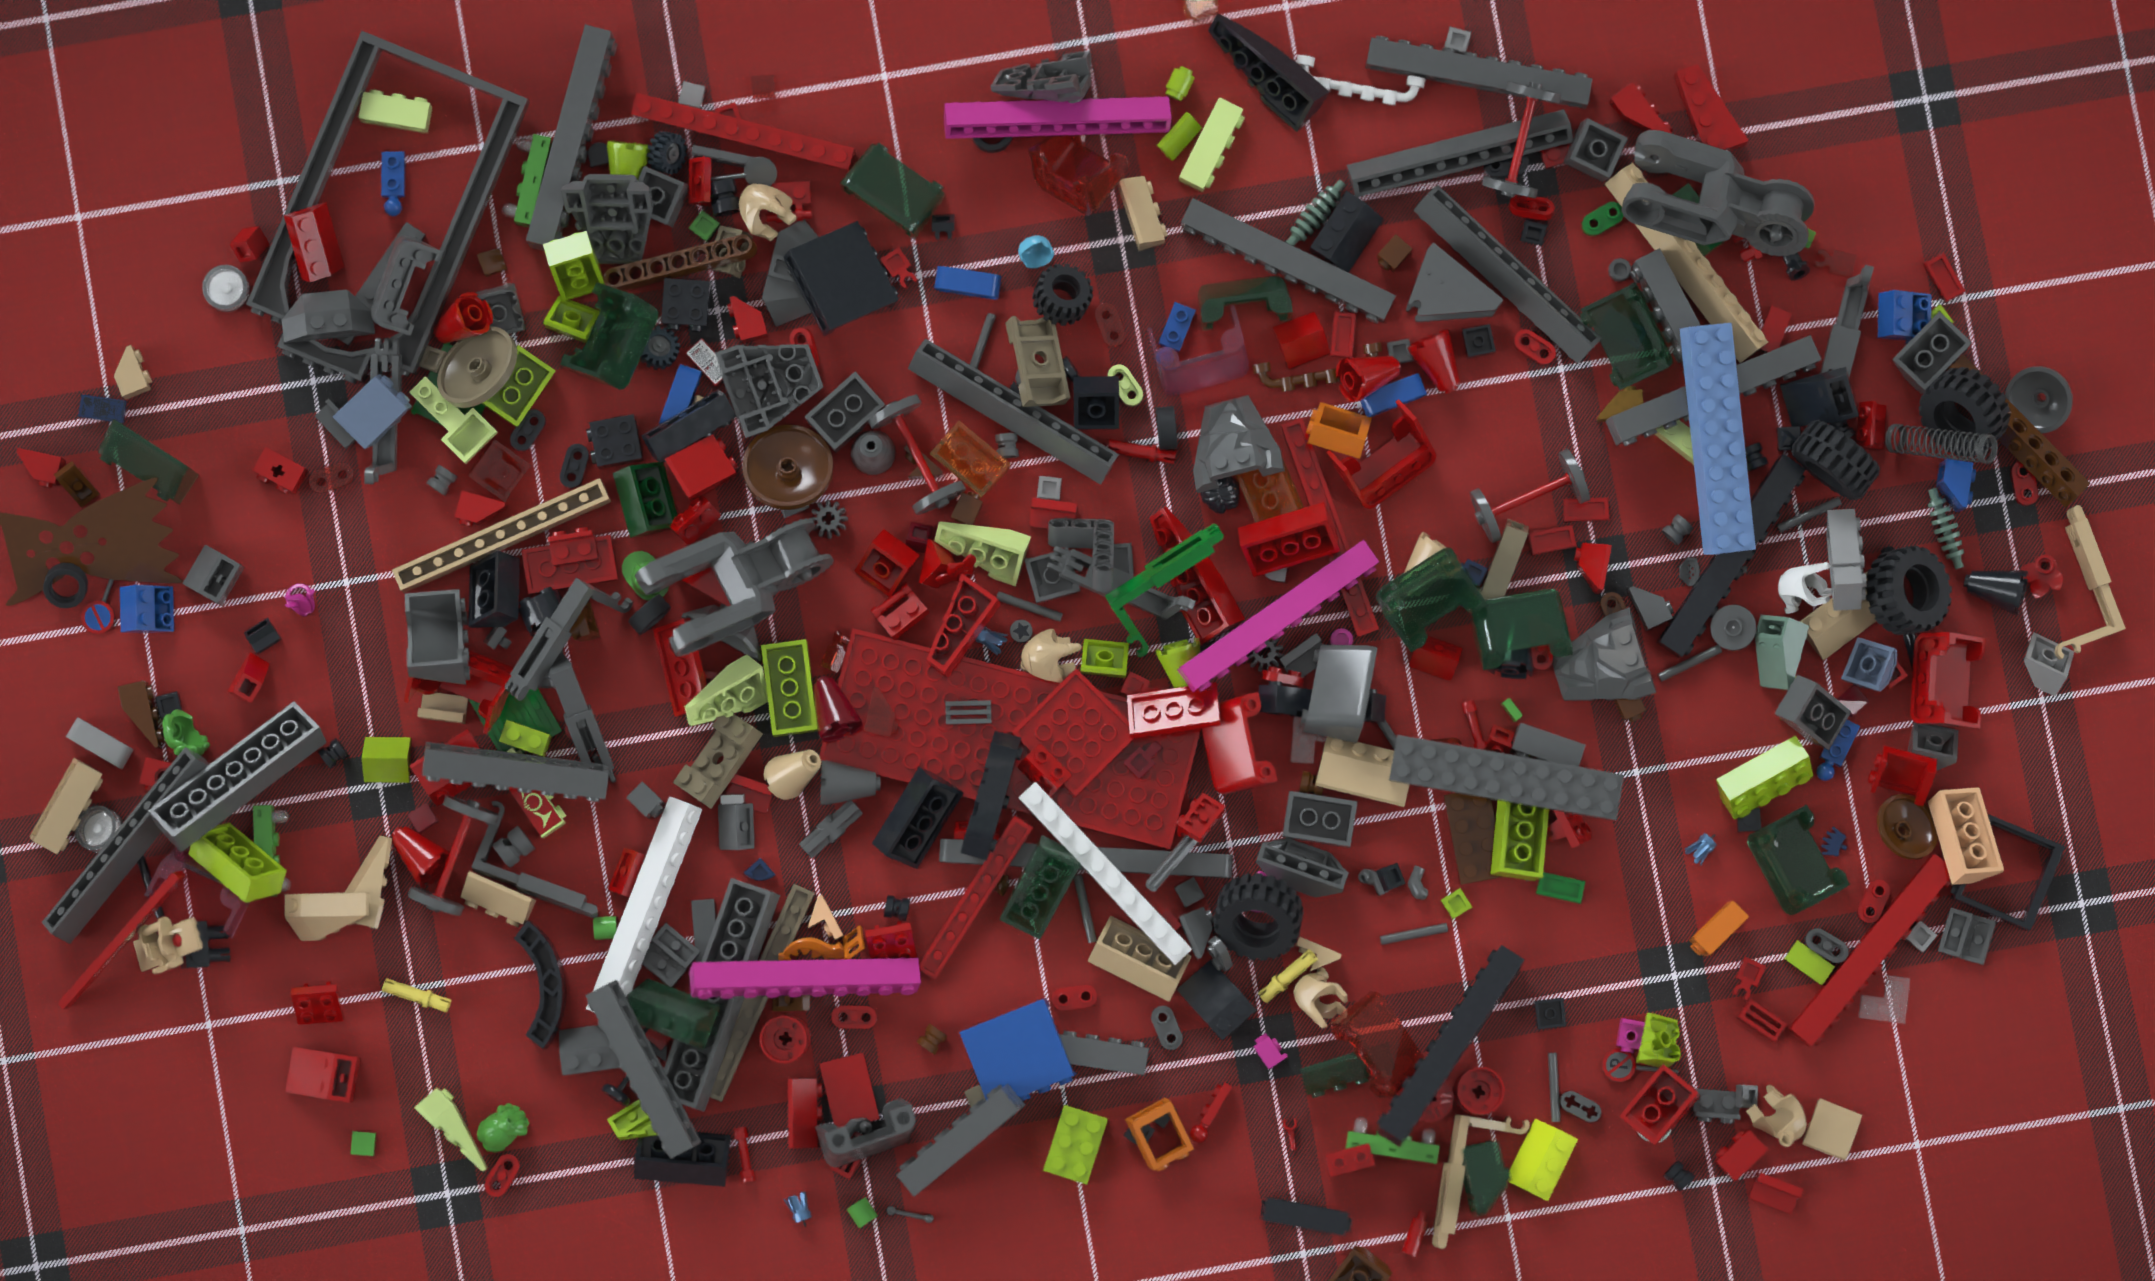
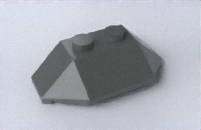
M348 290L301 294L282 319L284 343L375 334L374 321L370 309Z
M721 604L720 607L716 605L685 612L681 618H691V620L702 618L727 606ZM754 627L721 640L762 663V652Z
M1289 838L1262 842L1256 860L1258 866L1268 877L1272 875L1279 881L1282 879L1287 883L1288 887L1291 886L1295 891L1315 898L1342 893L1349 873L1346 869H1343L1339 861L1330 852Z

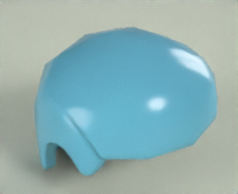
M1033 235L1020 243L1018 254L1020 260L1023 261L1027 268H1039L1052 260L1054 251L1048 239L1043 236Z

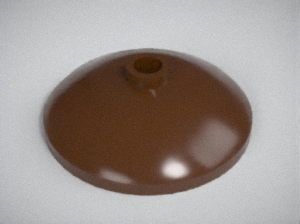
M1897 794L1885 800L1878 810L1877 827L1885 845L1896 855L1910 860L1921 859L1933 851L1938 840L1931 811L1925 804L1924 806L1915 805V797Z

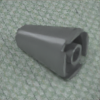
M865 431L858 435L852 443V462L859 471L867 475L886 472L895 460V445L892 439L881 431ZM871 446H875L873 450L868 449Z
M822 760L821 805L874 796L876 791H880L881 777H876V772L829 760Z

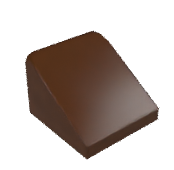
M499 248L477 254L486 278L507 270Z

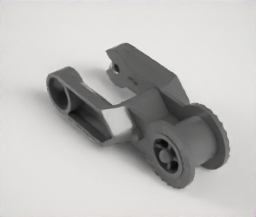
M1649 130L1641 133L1637 138L1635 163L1641 169L1651 173L1668 172L1703 184L1699 203L1666 194L1660 187L1651 183L1633 184L1622 205V213L1630 222L1701 245L1729 240L1733 234L1746 238L1756 250L1776 256L1796 254L1806 246L1809 232L1804 221L1812 215L1815 201L1813 195L1804 186L1790 180L1771 179L1763 182L1744 175L1743 167L1731 152L1668 132Z
M805 518L804 520L794 521L755 543L749 542L746 544L735 532H720L654 560L638 570L635 578L644 593L648 595L659 592L679 580L711 567L731 604L729 607L708 616L691 620L673 630V637L669 641L675 655L680 657L755 626L776 611L773 595L781 590H790L792 587H797L807 581H811L814 577H818L820 573L825 572L830 565H833L834 560L830 554L819 555L809 536V533L815 527L813 520Z

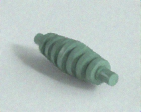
M1339 179L1334 186H1327L1324 189L1327 194L1320 192L1318 197L1321 201L1317 198L1311 201L1314 206L1307 204L1305 209L1308 213L1302 211L1300 214L1304 221L1296 220L1295 224L1298 228L1292 226L1290 229L1292 232L1286 243L1294 246L1300 240L1304 242L1307 239L1305 233L1309 236L1314 233L1310 227L1316 230L1320 227L1316 220L1324 224L1327 220L1324 215L1330 216L1332 213L1328 206L1334 209L1336 207L1334 199L1336 201L1341 199L1340 192L1346 186L1343 181Z
M1937 488L1930 489L1928 493L1931 500L1928 503V508L1934 507L1935 510L1929 512L1930 517L1937 516L1938 518L1931 521L1932 526L1940 524L1941 527L1933 530L1934 534L1943 533V536L1937 538L1939 543L1946 541L1947 545L1941 547L1943 551L1949 550V554L1945 555L1946 558L1953 561L1955 569L1962 568L1964 565L1961 554H1964V550H1958L1957 546L1962 545V541L1955 542L1954 539L1960 536V531L1954 533L1951 531V529L1958 527L1957 522L1949 524L1948 521L1955 517L1953 514L1946 516L1945 512L1951 510L1949 506L1943 507L1942 503L1947 502L1946 499H1941Z

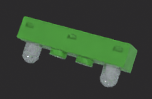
M534 134L532 140L522 138L517 142V148L520 151L529 153L528 161H524L522 166L523 183H519L517 187L518 205L507 203L502 207V213L507 217L514 218L516 225L530 227L553 143L551 137Z
M273 805L253 806L254 843L280 864V856L276 855V846H279V833H275V824L287 822L289 814L286 810H275ZM284 878L281 892L288 891L291 888V881L288 878ZM277 894L268 897H277Z
M1359 1117L1355 1120L1353 1132L1348 1131L1345 1149L1368 1143L1372 1154L1437 1164L1440 1146L1434 1145L1436 1133L1432 1128H1426L1423 1131L1421 1143L1413 1142L1412 1137L1408 1136L1401 1148L1379 1135L1377 1131L1376 1135L1367 1134L1368 1121L1364 1117Z

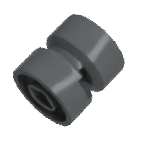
M518 825L508 832L507 838L502 837L492 844L509 868L520 861L521 855L527 856L535 850L534 845Z

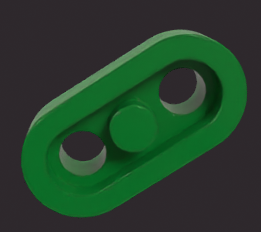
M1608 202L1587 214L1581 224L1583 232L1593 237L1617 225L1624 216L1622 206L1617 202ZM1609 210H1616L1617 215L1611 216ZM1595 220L1598 226L1595 228L1591 227L1590 221Z

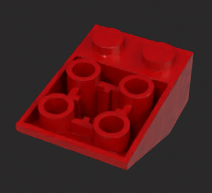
M293 1047L285 1092L353 1103L361 1058Z

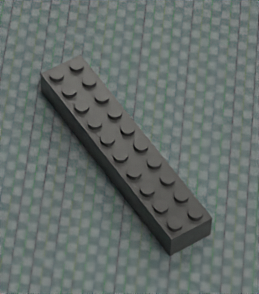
M586 24L584 26L526 238L530 248L545 251L543 244L549 243L554 239L565 238L562 236L564 227L567 228L569 225L570 215L565 209L561 189L562 186L573 181H581L582 178L580 167L581 163L585 164L588 156V150H586L587 141L591 142L594 129H592L593 120L597 121L600 111L598 101L603 99L606 86H603L605 77L608 78L611 72L610 57L615 56L617 50V43H615L613 34L609 30Z
M1397 735L1389 781L1616 821L1624 775Z
M731 878L702 962L757 961L780 895ZM690 993L664 1067V1072L681 1104L705 1111L744 996H734L729 999L721 998V996L699 999L698 997H691Z

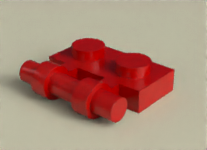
M810 181L773 183L771 187L782 191L792 199L791 206H795L796 211L791 212L796 216V222H803V219H812V210L803 211V205H811ZM767 213V222L776 221V223H783L776 213Z

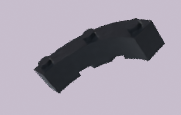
M1269 681L1268 685H1259L1260 713L1290 715V717L1301 718L1303 709L1308 710L1312 689L1282 686L1280 681ZM1370 689L1364 722H1385L1386 695L1377 694L1378 690Z
M998 731L994 732L985 764L987 769L984 770L973 813L968 823L960 853L987 860L989 852L994 853L997 843L994 835L1002 809H1007L1010 796H1007L1006 793L1016 760L1020 761L1023 747H1019L1020 737Z
M527 920L514 939L526 950L536 967L540 1003L535 1018L525 1035L542 1049H548L560 1028L564 1016L567 995L566 979L560 957L554 945L533 921Z

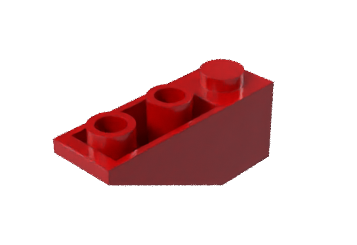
M1632 82L1610 99V105L1623 121L1645 132L1649 130L1673 132L1667 121L1663 122L1658 116L1659 111L1653 103L1649 104L1644 98L1646 94L1639 85L1635 86Z

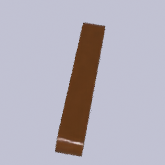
M737 235L610 268L603 276L604 283L615 292H623L662 282L664 278L674 279L750 259L756 255L757 245L747 235ZM749 242L748 249L741 252V245ZM727 248V254L719 257L720 250ZM706 253L705 260L698 263V257ZM680 259H684V265L681 268H676L677 262ZM663 264V270L655 274V268ZM641 270V276L638 279H634V273ZM620 275V281L613 285V278Z

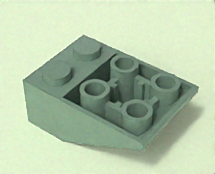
M1760 615L1755 634V644L1761 687L1789 690L1790 685L1795 680L1809 625L1789 617Z

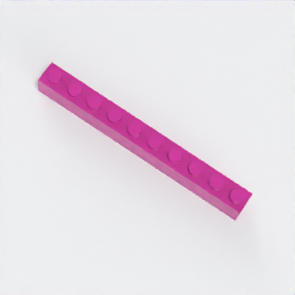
M1159 96L1146 98L1082 99L1077 103L1051 100L945 103L944 106L946 139L1169 132L1171 125L1169 97Z
M1364 540L1182 665L1177 671L1192 692L1197 689L1202 692L1212 685L1210 683L1211 679L1216 676L1218 679H1221L1230 672L1228 668L1235 663L1238 667L1248 660L1247 654L1252 651L1258 653L1267 646L1265 644L1270 638L1274 641L1285 634L1283 629L1289 625L1294 628L1304 621L1302 619L1303 615L1308 612L1310 615H1313L1322 608L1320 604L1326 599L1330 603L1340 596L1339 590L1344 587L1348 590L1358 583L1356 579L1363 574L1366 578L1376 571L1374 566L1379 563L1378 559Z
M918 958L693 962L689 971L691 997H698L699 999L720 996L724 999L733 998L734 996H744L745 998L767 996L775 998L780 995H789L790 997L812 995L820 997L825 994H834L835 996L857 994L858 996H865L870 993H879L880 995L901 993L903 995H910L917 992L921 984Z

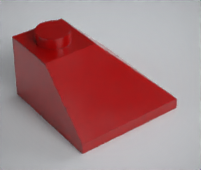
M1582 543L1580 548L1576 547L1574 561H1578L1577 568L1594 594H1600L1604 589L1612 545Z

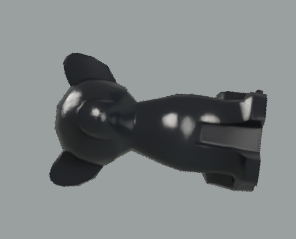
M1798 252L1783 256L1784 263L1787 266L1786 272L1791 281L1799 280L1810 272L1807 262L1801 259Z

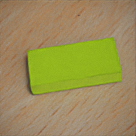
M1186 112L1157 146L1168 159L1173 161L1202 127L1191 114Z
M1798 940L1784 958L1820 985H1823L1835 968V966Z

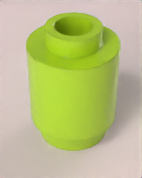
M1180 66L1179 69L1174 68L1165 87L1167 89L1165 94L1173 99L1182 101L1195 79L1192 76V71L1183 66Z

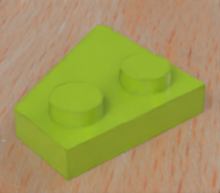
M640 1099L607 1119L619 1140L658 1135L652 1129L648 1114L642 1110Z

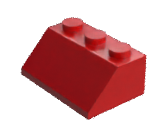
M326 202L283 215L302 280L313 282L331 276L344 268Z
M468 729L444 743L482 749ZM424 757L409 765L436 806L443 803L446 795L455 796L472 785V782L463 781V784H453L449 782V779L440 778V781L427 780V776H422Z
M788 1079V1148H818V1143L820 1142L815 1127L818 1126V1120H822V1106H818V1097H822V1083L818 1084V1079Z

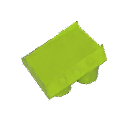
M1647 1013L1636 1063H1643L1657 1068L1664 1064L1669 1068L1675 1061L1680 1060L1681 1052L1676 1044V1039L1680 1035L1677 1025L1678 1020L1654 1013Z

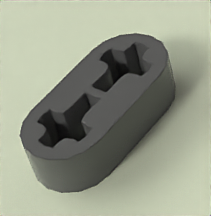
M1567 1091L1560 1097L1561 1107L1584 1121L1595 1122L1601 1116V1108L1597 1103L1576 1092ZM1573 1095L1574 1101L1580 1104L1579 1107L1571 1105L1568 1108L1566 1106L1567 1102L1564 1101L1565 1097L1569 1098ZM1582 1106L1586 1108L1594 1106V1111L1597 1113L1596 1116L1587 1118V1112L1581 1109Z

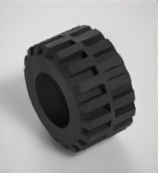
M1055 264L1054 268L1052 266L1048 267L1041 274L1032 295L1034 308H1038L1037 313L1039 315H1044L1043 319L1045 321L1051 320V324L1056 325L1060 323L1061 326H1066L1067 322L1070 325L1074 324L1075 321L1082 319L1093 298V286H1090V278H1085L1086 273L1084 271L1079 272L1078 267L1074 266L1071 268L1070 264H1064V266ZM1053 290H1063L1067 292L1073 300L1061 299L1054 293Z

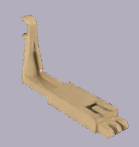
M2080 505L2067 510V516L2071 525L2065 527L2088 589L2089 591H2094L2107 626L2058 644L2055 648V655L2059 660L2063 659L2062 648L2067 645L2073 646L2074 652L2078 654L2081 652V645L2126 629L2108 584L2111 582L2110 576L2088 519L2085 517Z
M1455 1114L1448 1163L1444 1162L1433 1228V1246L1441 1249L1445 1248L1448 1233L1455 1234L1466 1167L1462 1163L1468 1126L1524 1134L1529 1129V1121L1527 1119L1522 1122L1523 1126L1521 1129H1514L1510 1126L1511 1118L1509 1116H1506L1504 1122Z

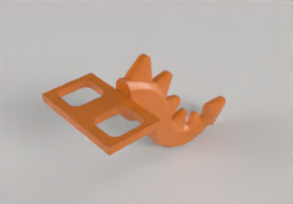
M859 925L842 938L843 945L840 942L831 945L812 937L795 940L782 953H778V961H791L790 955L798 956L799 949L803 955H807L812 950L813 958L823 956L824 960L850 959L865 948L862 926ZM858 932V935L848 942V939ZM859 944V947L856 950H854L852 953H849V951L853 947Z

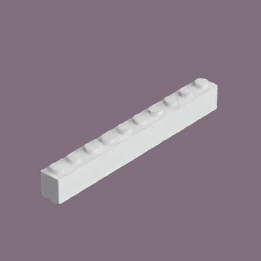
M1036 782L1019 797V800L1174 965L1192 950Z
M669 796L593 991L617 979L628 1001L651 939L658 926V921L666 905L667 898L674 885L676 875L683 862L694 829L699 821L702 812L701 808ZM587 1005L586 1009L592 1011Z

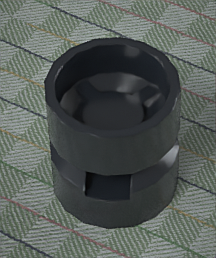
M723 179L711 183V199L714 200L711 203L714 217H724L740 212L738 206L739 197L735 196L738 192L735 179Z

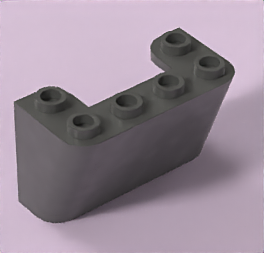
M460 590L405 593V613L408 629L407 668L409 677L466 685V680H470V668L468 666L469 649L464 646L465 643H469L468 630H464V625H468L465 598L460 597Z
M902 1098L886 1103L882 1110L886 1127L852 1139L849 1138L846 1126L838 1128L835 1124L826 1123L815 1127L827 1164L831 1167H840L907 1143L911 1138L915 1124V1115L911 1103Z

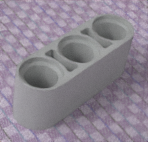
M77 717L66 735L70 740L120 769H123L134 750Z

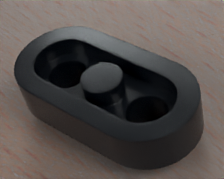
M1526 155L1522 156V164L1520 165L1518 175L1523 174L1528 168L1529 160ZM1513 158L1497 161L1499 164L1498 169H1493L1491 163L1483 165L1485 174L1495 178L1508 177Z
M535 409L529 410L519 426L514 429L510 442L515 450L524 452L531 448L546 424L542 412ZM537 418L539 422L533 426L530 424V420ZM519 437H525L526 442L524 444H519Z
M582 444L571 445L564 458L560 472V481L569 489H574L581 485L587 468L589 452ZM575 453H582V458L576 460L574 458ZM575 474L576 479L572 482L568 481V476Z

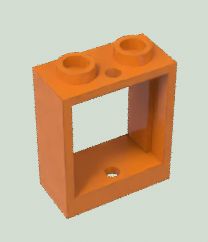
M1320 402L1318 410L1313 409L1306 431L1307 434H1310L1308 443L1360 459L1372 418Z
M1733 900L1727 902L1689 939L1692 943L1691 949L1699 956L1711 955L1749 916Z
M1166 1098L1125 1119L1147 1166L1154 1171L1167 1168L1169 1162L1187 1157L1189 1155L1188 1152L1194 1149L1172 1102ZM1168 1113L1182 1145L1155 1159L1140 1128Z

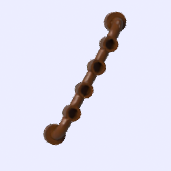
M1381 342L1363 345L1364 354H1369V357H1376L1378 352L1382 351ZM1270 362L1252 365L1253 373L1259 375L1260 381L1265 386L1281 388L1282 392L1295 390V385L1304 384V388L1318 386L1317 381L1326 380V384L1340 382L1339 377L1336 378V368L1280 379H1271L1267 372L1271 371Z

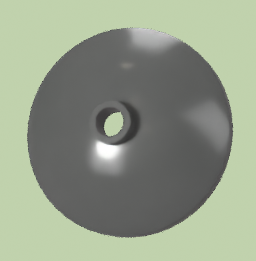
M2033 366L2020 371L2011 379L2005 392L2006 398L2041 433H2048L2059 428L2068 419L2073 406V395L2068 382L2061 374L2048 367ZM2043 393L2046 396V400H2041L2039 394Z

